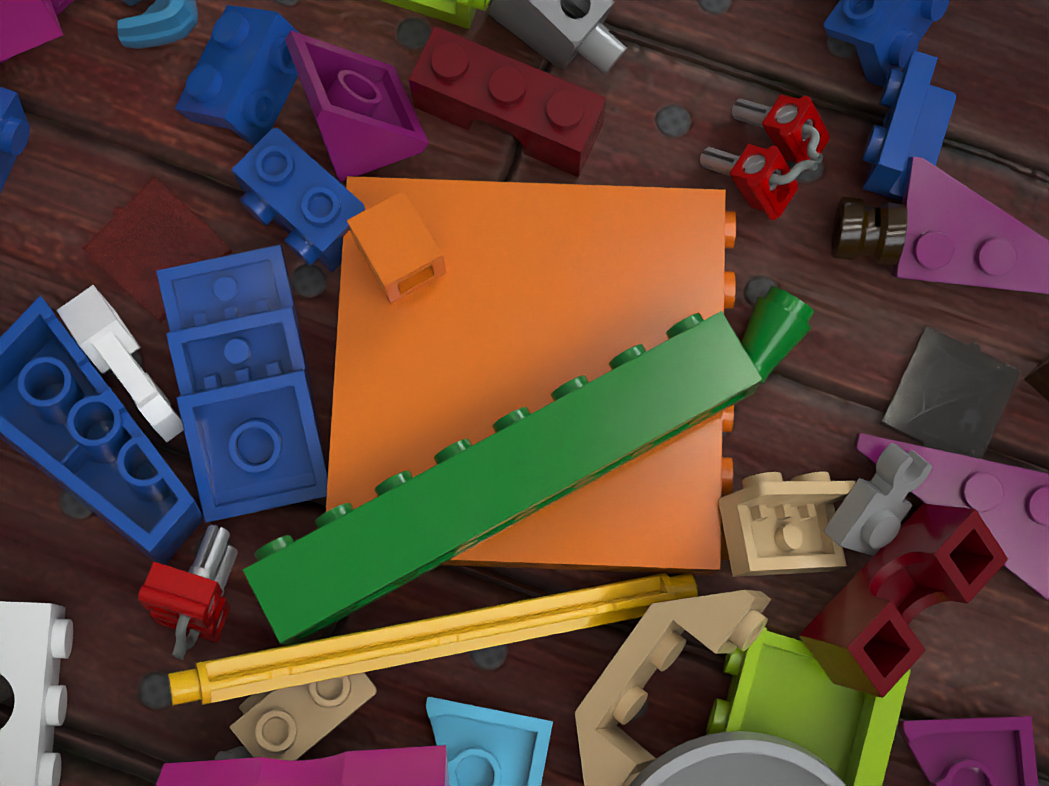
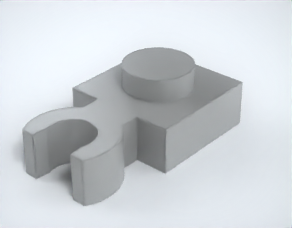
M891 443L880 455L876 465V474L872 480L858 479L823 531L841 547L874 556L898 534L901 521L913 506L905 497L925 481L932 465L915 451L910 450L909 453H906L898 445Z

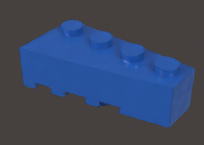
M40 295L0 337V438L152 561L165 565L202 523L204 517L195 500Z

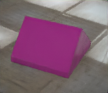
M292 30L289 32L285 41L339 182L346 181L347 176L357 177L417 155L425 150L429 144L428 139L394 66Z

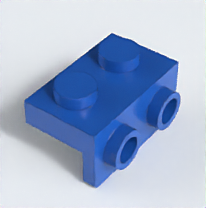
M840 0L824 22V28L828 36L855 45L866 81L884 87L891 69L899 71L901 68L903 69L913 50L917 51L919 41L932 22L942 18L950 0Z
M227 5L222 16L215 23L212 36L195 69L188 76L185 89L174 109L189 121L231 129L249 145L255 146L272 129L298 77L285 39L291 30L299 32L277 11Z
M913 50L902 71L891 69L879 101V105L888 107L882 127L874 124L862 155V161L870 163L862 189L902 201L908 157L924 158L936 166L956 101V94L954 92L930 85L938 57Z
M273 128L231 169L244 192L239 201L264 226H267L274 220L289 234L283 241L304 263L312 266L318 260L333 273L342 261V237L350 230L346 220L364 211V204L279 128Z

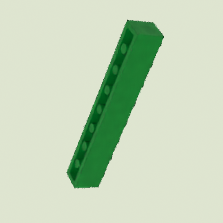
M720 311L706 320L702 318L700 313L681 320L667 330L666 335L669 340L646 351L643 344H639L625 350L608 363L611 371L591 382L587 380L585 375H582L564 383L551 393L554 402L531 414L527 407L512 411L493 424L492 427L496 433L474 445L471 444L468 438L457 441L434 456L437 464L415 477L412 476L409 470L398 473L380 483L374 489L378 497L360 507L353 509L351 503L339 505L319 516L315 520L318 529L295 542L291 535H286L258 549L254 553L258 562L243 569V572L279 643L288 646L301 642L754 394L763 379L723 312Z

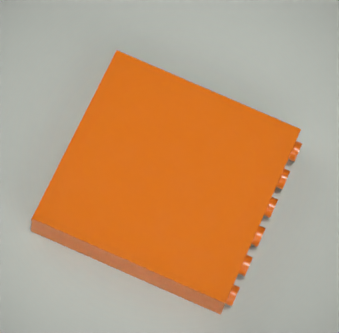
M347 176L346 189L364 204L365 210L399 191L406 192L443 254L446 273L390 304L356 245L351 231L349 230L343 236L326 512L344 503H351L353 509L360 507L378 497L374 489L386 479L407 470L411 472L413 477L437 465L434 456L449 445L467 438L472 445L496 433L492 426L500 418L522 407H527L531 414L554 402L551 393L564 383L582 375H585L589 382L611 371L608 363L617 355L639 344H643L646 351L669 340L666 335L668 329L693 314L700 313L702 318L706 320L720 311L724 314V309H733L736 285L735 272L724 271L725 248L733 249L735 245L736 212L725 211L726 190ZM734 405L441 565L714 575L720 571L721 560H729L718 499L721 496L732 493L733 460L732 457H722V432H732Z

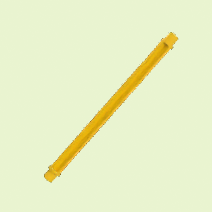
M662 573L195 663V669L168 674L171 700L173 705L201 700L202 705L639 618L643 617L652 603L697 597V585L693 575L690 573L672 577Z

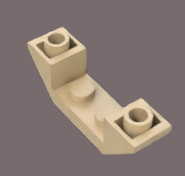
M740 590L658 602L650 605L575 711L584 786H629L642 770L656 759L621 730L617 724L618 722L622 725L627 724L642 708L648 697V693L643 690V687L656 669H659L661 672L666 670L679 656L686 644V639L681 636L683 631L689 632L715 654L733 653L737 647L744 651L757 639L768 621V618L761 614L771 601L767 595L761 591Z

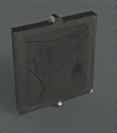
M926 326L880 421V425L920 443L922 447L982 459L1021 371L980 352V346L975 342L966 345Z

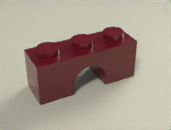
M434 26L409 77L414 108L468 131L473 120L492 123L514 135L522 143L524 155L576 177L580 176L603 126L606 97L437 26Z
M923 503L900 527L896 537L888 545L881 548L799 634V637L833 684L883 698L926 651L909 627V623L914 617L926 608L941 602L954 601L969 604L1007 562L1008 557L976 509Z

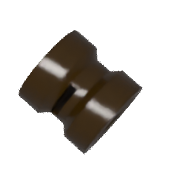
M842 196L837 207L833 226L832 257L853 260L859 255L871 256L877 264L896 266L901 258L907 233V205L885 202L879 207L867 206L863 199Z

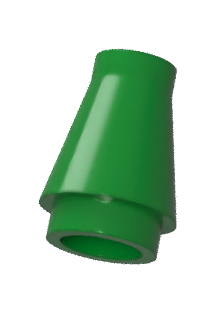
M774 286L770 287L764 298L757 297L741 342L763 379L761 384H764L774 368L812 329L808 322L815 312L809 305L797 297Z

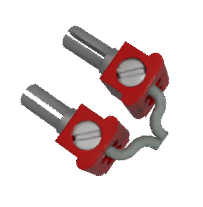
M780 94L771 107L738 99L735 102L736 105L732 107L734 119L763 127L774 146L765 149L748 143L741 156L707 147L704 150L705 154L702 153L700 156L702 167L731 176L751 208L765 212L768 219L772 221L782 215L799 187L796 180L798 175L808 169H817L818 163H821L823 159L821 152L830 140V134L809 96L797 99ZM785 160L797 164L790 170Z
M215 525L208 526L193 566H190L188 572L153 561L146 581L139 591L138 600L145 609L150 610V616L155 623L176 630V643L172 653L175 658L183 660L187 649L194 646L198 637L215 643L221 638L222 629L231 608L227 598L222 596L238 554L237 549L229 545L227 548L226 544L230 534L223 527L219 529Z

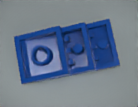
M276 245L156 270L170 330L169 333H166L180 392V396L177 397V403L205 523L327 497V462L283 246Z

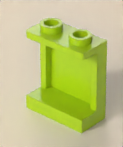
M764 627L757 639L746 650L742 651L737 647L733 653L726 654L723 672L733 676L726 701L716 698L707 724L706 735L745 731L777 736L809 750L822 759L836 772L846 786H882L911 670H908L883 698L833 684L803 641L767 631V627Z

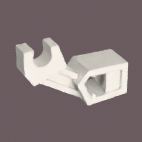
M94 285L57 310L84 353L102 374L109 370L114 372L131 395L138 410L166 442L184 430L181 417L170 406L172 404L133 358L132 354L141 347L114 308Z

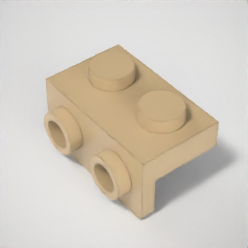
M780 472L760 473L744 478L742 480L743 489L718 499L733 577L829 572L847 566L843 547L835 543L823 530L835 514L834 503L844 500L856 482L830 481L828 472L803 474L792 478L790 481H783Z
M365 672L253 694L239 706L244 715L234 722L230 729L253 758L266 757L297 761L376 694L377 688Z

